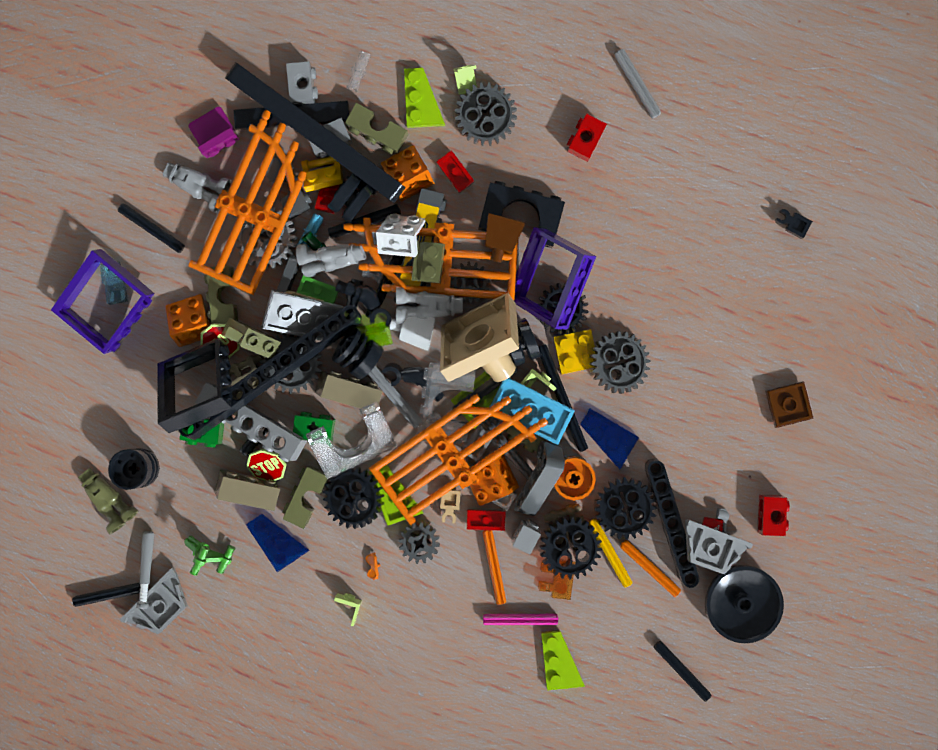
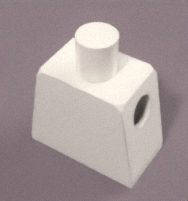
M412 316L406 318L402 324H396V319H392L390 330L400 332L399 340L429 351L436 317L422 319Z

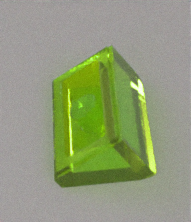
M386 322L355 327L367 335V341L374 340L381 346L393 344L390 325L387 328L385 326Z

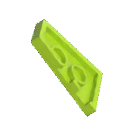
M404 69L407 128L445 126L424 69Z
M561 631L541 632L547 690L585 687Z

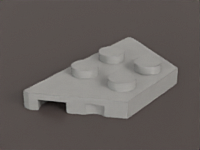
M689 519L685 520L687 559L691 563L725 574L732 564L741 558L740 555L747 548L751 549L753 546L752 543Z
M172 567L147 592L148 609H137L136 603L120 619L121 622H128L136 625L138 628L148 629L150 632L160 634L188 606L176 569Z

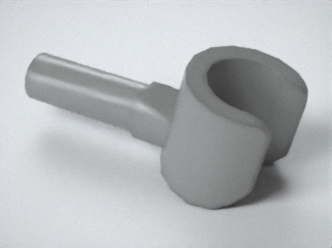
M718 508L716 518L723 520L722 532L727 534L729 513L726 509Z

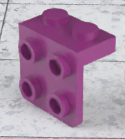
M221 107L212 109L188 125L199 144V151L206 158L217 155L219 151L234 145L240 139Z

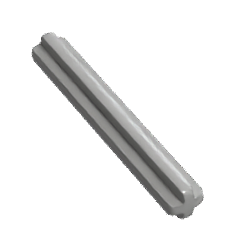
M624 49L617 51L615 58L652 119L658 117L661 111Z
M375 366L368 375L413 428H417L423 422L422 419Z

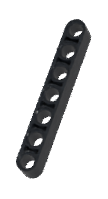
M650 459L645 463V471L653 497L656 499L655 503L678 577L686 587L694 588L699 584L696 565L689 562L688 559L685 563H679V558L682 555H687L686 533L665 466L657 459ZM654 463L659 465V470L656 473H652L650 470L651 465ZM663 481L665 484L664 489L657 491V483ZM665 500H670V507L663 509L662 503ZM671 518H675V526L668 527V521ZM676 537L682 538L679 545L673 544ZM692 573L693 579L686 582L685 576Z

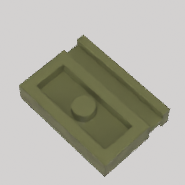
M417 241L418 254L414 257L411 280L441 284L445 244Z

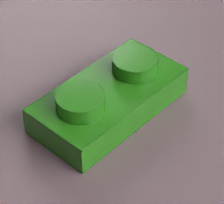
M304 275L297 290V293L335 304L339 292L335 291L336 287L305 277Z

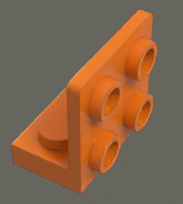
M414 145L381 162L384 171L406 187L399 196L401 202L420 192L421 188L426 189L435 184Z
M201 294L165 306L169 334L178 347L201 340V332L210 326L206 318L204 300Z
M504 455L475 473L478 479L469 485L479 506L505 497L519 488Z

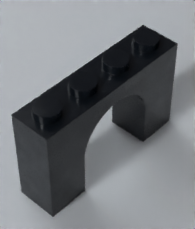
M500 181L490 182L478 230L487 232L489 213L502 216L503 211L510 204L525 202L533 206L537 211L539 217L538 228L547 229L557 234L565 204L564 201H561V197L550 195L549 198L542 196L543 193L532 190L530 193L524 191V188L520 186H513L511 188L505 186L506 184ZM547 239L545 247L552 249L554 242Z

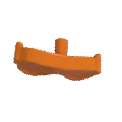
M375 552L370 553L365 558L366 562L371 566L367 576L373 580L379 578L378 567H380V563H377Z

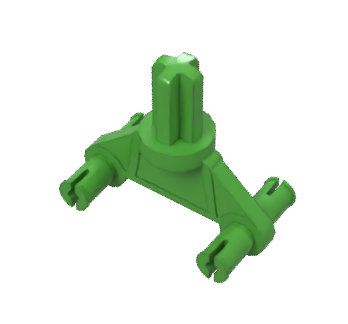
M189 536L184 540L185 545L193 551L194 565L190 574L194 576L198 575L201 566H204L207 562H220L216 571L224 574L227 565L232 561L231 556L236 549L234 546L228 545L225 553L222 554L211 550L207 543H200L193 536Z

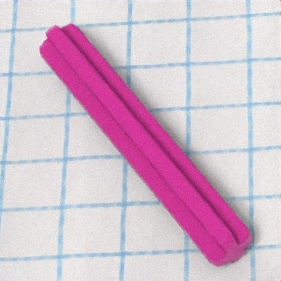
M484 614L483 624L557 625L558 615Z

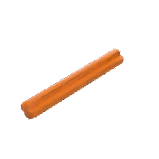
M484 530L483 538L496 604L501 605L506 603V596L493 530Z
M624 540L621 543L620 548L671 595L676 597L681 592V589L628 540Z

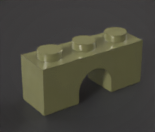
M356 103L345 122L349 128L348 131L356 136L359 134L365 136V140L373 145L378 143L383 146L382 150L389 154L393 152L399 153L408 136V131L391 121L382 131L372 129L371 123L375 117L373 111Z
M225 266L222 273L232 277L234 267ZM204 274L205 283L208 284L206 300L210 304V311H208L209 322L211 324H226L229 317L239 321L237 305L225 304L221 299L222 291L231 285Z
M311 465L306 469L303 468L298 477L301 481L298 486H294L290 494L293 498L290 503H286L282 511L285 514L283 520L304 529L314 511V508L309 507L305 503L304 495L307 491L321 494L330 474Z

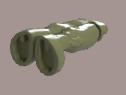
M91 468L78 477L83 483L81 486L85 489L97 510L109 520V524L106 527L109 535L122 528L127 521L131 520L139 512L134 506H128L122 501V496L119 492L115 491L98 473L95 474ZM112 505L117 508L121 517L113 510Z

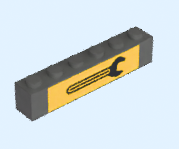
M421 188L415 216L425 218V224L422 228L434 229L435 223H442V218H439L440 213L445 211L447 204L444 194ZM417 235V241L434 243V236ZM404 256L402 266H413L414 257ZM400 273L399 279L406 285L426 286L427 282L412 281V274ZM406 303V304H404V305H408V306H412V307H417V306H418L417 303Z

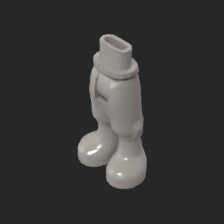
M170 162L167 163L163 171V176L168 178L169 182L174 183L182 190L191 194L193 198L203 199L208 202L209 209L214 213L220 210L215 208L218 195L206 191L204 187H208L221 194L222 189L228 192L232 181L228 178H221L220 181H216L207 173H201L180 164L174 165Z
M304 243L298 244L296 247L297 262L299 266L302 265L301 270L305 277H313L321 271L330 272L352 264H358L360 260L366 259L363 247L355 246L354 244L327 246L316 251H310L308 245Z
M396 287V304H420L417 307L396 306V324H402L406 318L412 316L426 319L448 316L450 313L451 316H454V313H463V298H454V295L448 296L428 293L426 291L414 294L406 292L403 287Z

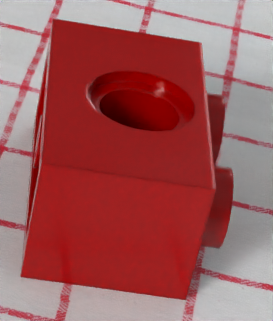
M587 113L584 119L580 117L575 127L578 131L575 136L571 135L567 146H569L567 152L588 162L607 123ZM587 133L590 136V140L583 141L580 135Z
M759 494V534L765 536H786V531L789 529L787 512L790 509L787 497ZM777 511V518L772 520L771 513Z

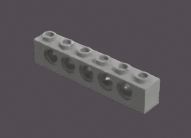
M206 383L195 403L199 404L216 397L217 386ZM248 404L237 411L235 418L231 415L222 421L224 424L226 422L231 424L230 428L234 431L247 434V439L255 443L257 441L262 443V448L269 452L275 451L279 454L278 457L286 462L296 461L308 441ZM249 419H252L253 424H252V426L249 428V427H248V420H249ZM265 428H267L269 431L268 436L266 438L263 435V431ZM281 438H283L285 441L283 447H280L279 440Z

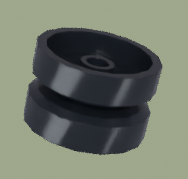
M353 173L346 182L342 183L334 194L333 200L328 205V208L335 213L339 212L345 205L347 208L342 213V218L348 223L353 220L374 192V189L368 184L363 185L359 192H357L356 189L361 183V179Z
M526 318L517 321L519 349L509 353L515 366L525 363L524 350L531 360L541 357L537 342Z

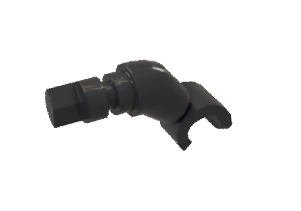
M338 281L335 291L349 296L351 294L355 295L354 298L360 299L359 302L363 303L367 311H371L370 325L375 323L374 318L377 315H382L386 320L385 326L389 327L391 315L387 310L380 308L381 303L378 294L372 287L368 285L356 286L351 281L348 283Z
M388 363L382 370L383 373L387 371H394L397 378L392 379L391 386L399 384L401 379H403L404 382L414 383L422 388L425 387L426 392L436 402H439L445 396L438 389L440 385L435 381L432 382V378L429 376L430 373L420 366L406 367L402 370L397 363Z

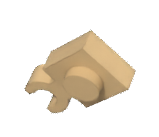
M450 490L441 497L440 509H446L442 515V522H445L447 515L452 516V523L456 522L454 510H459L461 490Z

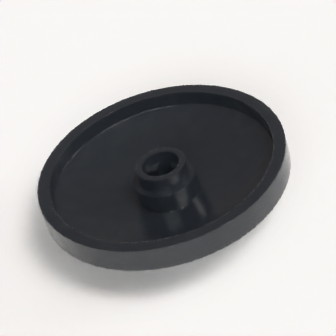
M738 565L731 567L725 574L719 573L710 583L705 596V610L711 625L724 638L736 643H754L766 638L777 628L783 615L784 600L779 585L769 574L754 566Z

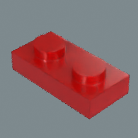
M452 150L436 161L458 193H461L475 182Z
M467 509V530L505 531L506 511Z

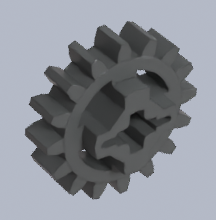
M470 261L467 262L465 267L462 263L460 264L463 270H484V266L480 269L477 268V262L474 266H471ZM451 277L454 281H451L450 285L458 289V277ZM459 277L462 280L460 289L486 291L490 289L486 284L491 283V280L482 279L483 285L481 288L477 281L479 278H473L475 287L471 285L467 287L465 286V278ZM462 297L463 303L466 301V299H469V302L471 304L474 299V297Z
M423 521L420 522L419 526L413 523L412 528L407 525V532H401L404 538H399L398 541L403 543L399 550H405L402 556L408 555V561L410 562L412 559H415L416 564L421 559L423 563H426L427 557L432 560V553H438L435 547H440V543L436 542L440 536L434 535L436 529L430 530V524L426 527L423 526ZM421 530V533L419 534L412 533L414 531ZM428 534L432 539V545L427 540ZM423 536L422 544H420V546H418L417 549H415L417 543L416 541L421 539ZM407 541H408L409 543H411V546H412V550H411V551L409 550V548H408V546H407ZM421 551L427 552V553L422 554V555H417L418 552H421Z

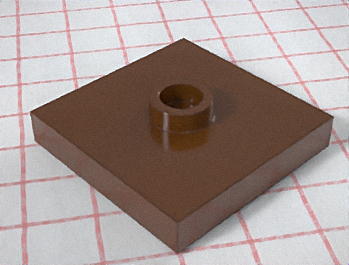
M804 381L765 391L775 428L814 419Z

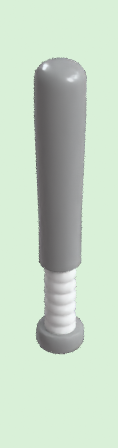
M144 531L142 534L139 580L140 598L136 606L137 609H148L149 607L147 592L148 584H150L154 532Z

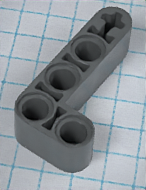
M545 441L540 442L537 449L538 464L516 499V512L535 516L564 470L565 460L562 447Z

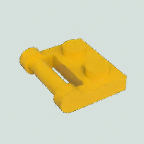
M331 156L312 161H301L303 172L307 173L305 181H303L306 192L343 183L342 165ZM329 164H334V166H329V167H325V168H321V169H316V170L310 171V169H312V168H317V167H321V166H325V165H329Z

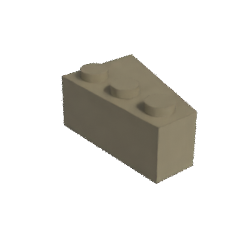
M321 371L315 389L317 395L376 413L382 395V390L378 389L377 384L371 382L362 384L359 383L360 379L349 376L346 379L337 372L331 371L327 373Z
M220 470L214 492L218 500L275 511L280 488L276 485V482L271 480H265L264 482L257 480L258 478L245 477L234 472Z

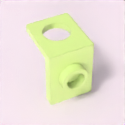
M471 64L453 69L459 95L466 94V89L472 92L473 85L477 87L473 70L476 69V65Z
M534 369L520 383L525 385L530 379L526 385L530 388L538 378L553 391L556 390V387L549 382L551 380L550 377L543 372L539 374Z
M337 593L334 601L356 607L351 626H354L362 600L355 599V596L345 593L342 595Z

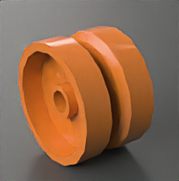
M564 457V470L554 487L565 499L573 501L583 499L594 489L596 481L595 472L591 465L581 457ZM572 474L576 476V479L573 481L570 480Z

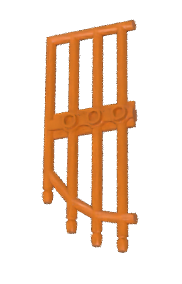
M268 110L263 112L257 126L253 124L249 126V131L253 133L252 139L229 191L227 192L222 189L221 194L218 196L215 208L220 209L198 261L191 260L188 265L197 271L253 296L307 174L301 171L297 177L298 179L295 181L291 163L299 143L293 141L289 147L290 150H288L287 154L284 153L279 145L283 136L282 133H284L286 128L284 123L278 125L277 132H275L273 138L264 132L267 120H269L271 114ZM261 138L269 145V148L246 199L237 196L236 192ZM276 153L282 162V166L262 207L253 203ZM286 176L290 195L280 215L271 211V208ZM229 213L238 218L214 270L205 266V263L225 217ZM247 221L254 224L255 227L233 276L230 277L223 274L222 271L244 222ZM263 228L272 232V236L250 285L239 280Z
M363 218V224H344V230L365 233L366 244L349 243V245L362 246L364 251L370 253L375 264L360 263L359 270L381 272L393 283V285L383 284L382 291L396 292V287H403L406 292L414 294L426 291L428 293L490 299H496L509 293L512 299L515 300L518 241L512 254L504 253L502 260L509 261V272L451 269L452 257L490 260L492 252L453 249V238L486 240V232L454 230V224L435 223L434 229L421 228L417 235L434 236V243L445 244L441 284L431 283V287L406 285L394 273L412 274L413 266L386 265L378 254L377 244H374L372 232L376 233L381 225H371V218ZM451 277L508 280L507 292L450 288Z
M476 394L368 469L407 522L412 525L416 522L413 517L415 514L459 485L464 489L478 479L475 473L525 439H528L531 443L537 439L534 433L540 430L541 427L546 426L548 420L543 418L538 423L527 428L519 420L532 411L530 405L525 406L521 411L511 416L499 411L503 406L508 405L512 401L509 396L504 397L490 408L472 407V404L480 400V397ZM459 414L478 415L449 436L442 429L443 425ZM490 416L504 421L460 452L453 444L454 441ZM511 425L521 432L472 467L464 459ZM423 439L428 441L432 448L387 479L379 471ZM435 454L438 455L443 462L440 466L399 494H396L390 485ZM448 469L454 479L408 510L402 500Z

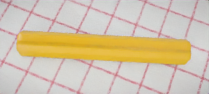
M596 518L590 520L589 526L593 525L595 527L593 532L597 531L599 533V536L596 537L602 541L599 545L623 587L630 586L633 582L605 532L599 525Z

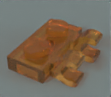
M560 559L559 563H565L567 560ZM541 562V572L553 573V569L551 571L547 569L548 564L544 565ZM559 572L556 576L553 575L552 583L539 581L538 589L543 592H551L552 598L571 600L574 575H572L571 580L568 579L567 574L562 579Z

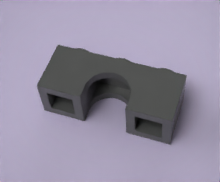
M278 157L271 160L266 172L272 184H274L282 166V162ZM302 189L290 212L289 218L291 219L312 209L309 204L312 201L308 193H303ZM290 190L285 197L279 199L283 208L290 195Z

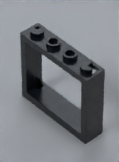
M219 338L157 363L158 424L168 433L232 408L231 399L233 396L230 387L232 380L229 370L231 369L229 362L230 350ZM216 358L217 396L176 413L175 375Z

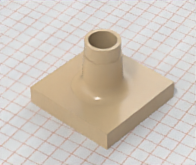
M509 293L441 325L440 371L448 382L479 367H482L495 382L504 381L514 373L516 366L509 353L519 349L516 303Z

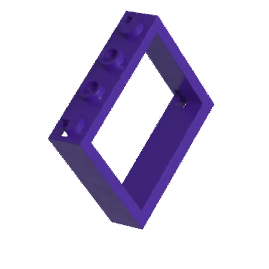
M534 227L516 272L514 302L554 329H568L596 256L547 229ZM547 239L577 255L554 314L526 298Z
M97 249L90 252L51 311L99 351L106 354L112 351L115 352L121 344L119 342L131 332L130 327L141 318L142 314L140 313L151 304V298L155 293L105 251ZM101 263L141 295L109 341L70 309Z

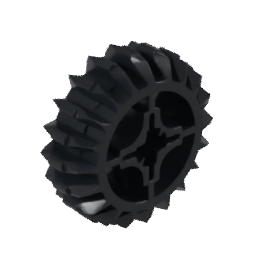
M560 283L556 284L557 290L552 285L549 286L551 293L544 290L543 294L546 298L540 296L539 300L543 304L538 305L546 310L547 305L556 310L558 302L552 301L550 298L555 294L562 293L566 283H564L563 289H561ZM585 295L580 297L577 304L578 313L574 312L573 317L575 319L568 327L573 332L576 331L575 324L578 327H582L579 320L586 321L587 319L582 316V313L588 314L589 312L588 310H583V307L588 306V302L582 303L581 301L586 298ZM551 327L550 332L553 333L555 329ZM558 329L557 334L560 335L562 333V329ZM564 329L565 334H569V329Z

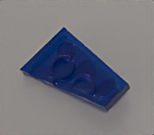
M591 408L588 409L580 422L582 428L620 470L639 437Z
M263 513L245 524L277 572L310 551Z

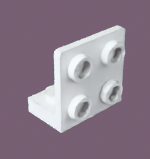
M399 214L388 215L376 232L378 253L416 257L418 254L417 234L425 224V218H419L414 215L409 217L400 216Z

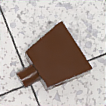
M488 214L485 247L493 249L491 261L501 263L504 252L512 254L525 226L524 222Z

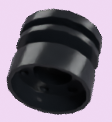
M354 328L340 341L333 353L332 360L336 363L340 362V366L343 368L349 365L348 372L357 379H362L378 363L384 349L374 340L367 341V335L362 333L359 328Z
M143 448L119 451L111 458L108 466V474L112 483L124 490L151 485L158 477L160 470L159 461L155 454Z

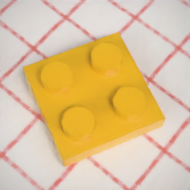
M591 329L553 337L561 375L594 368V366L589 365L590 362H594V359L590 358L589 355L595 354L592 350L595 345Z

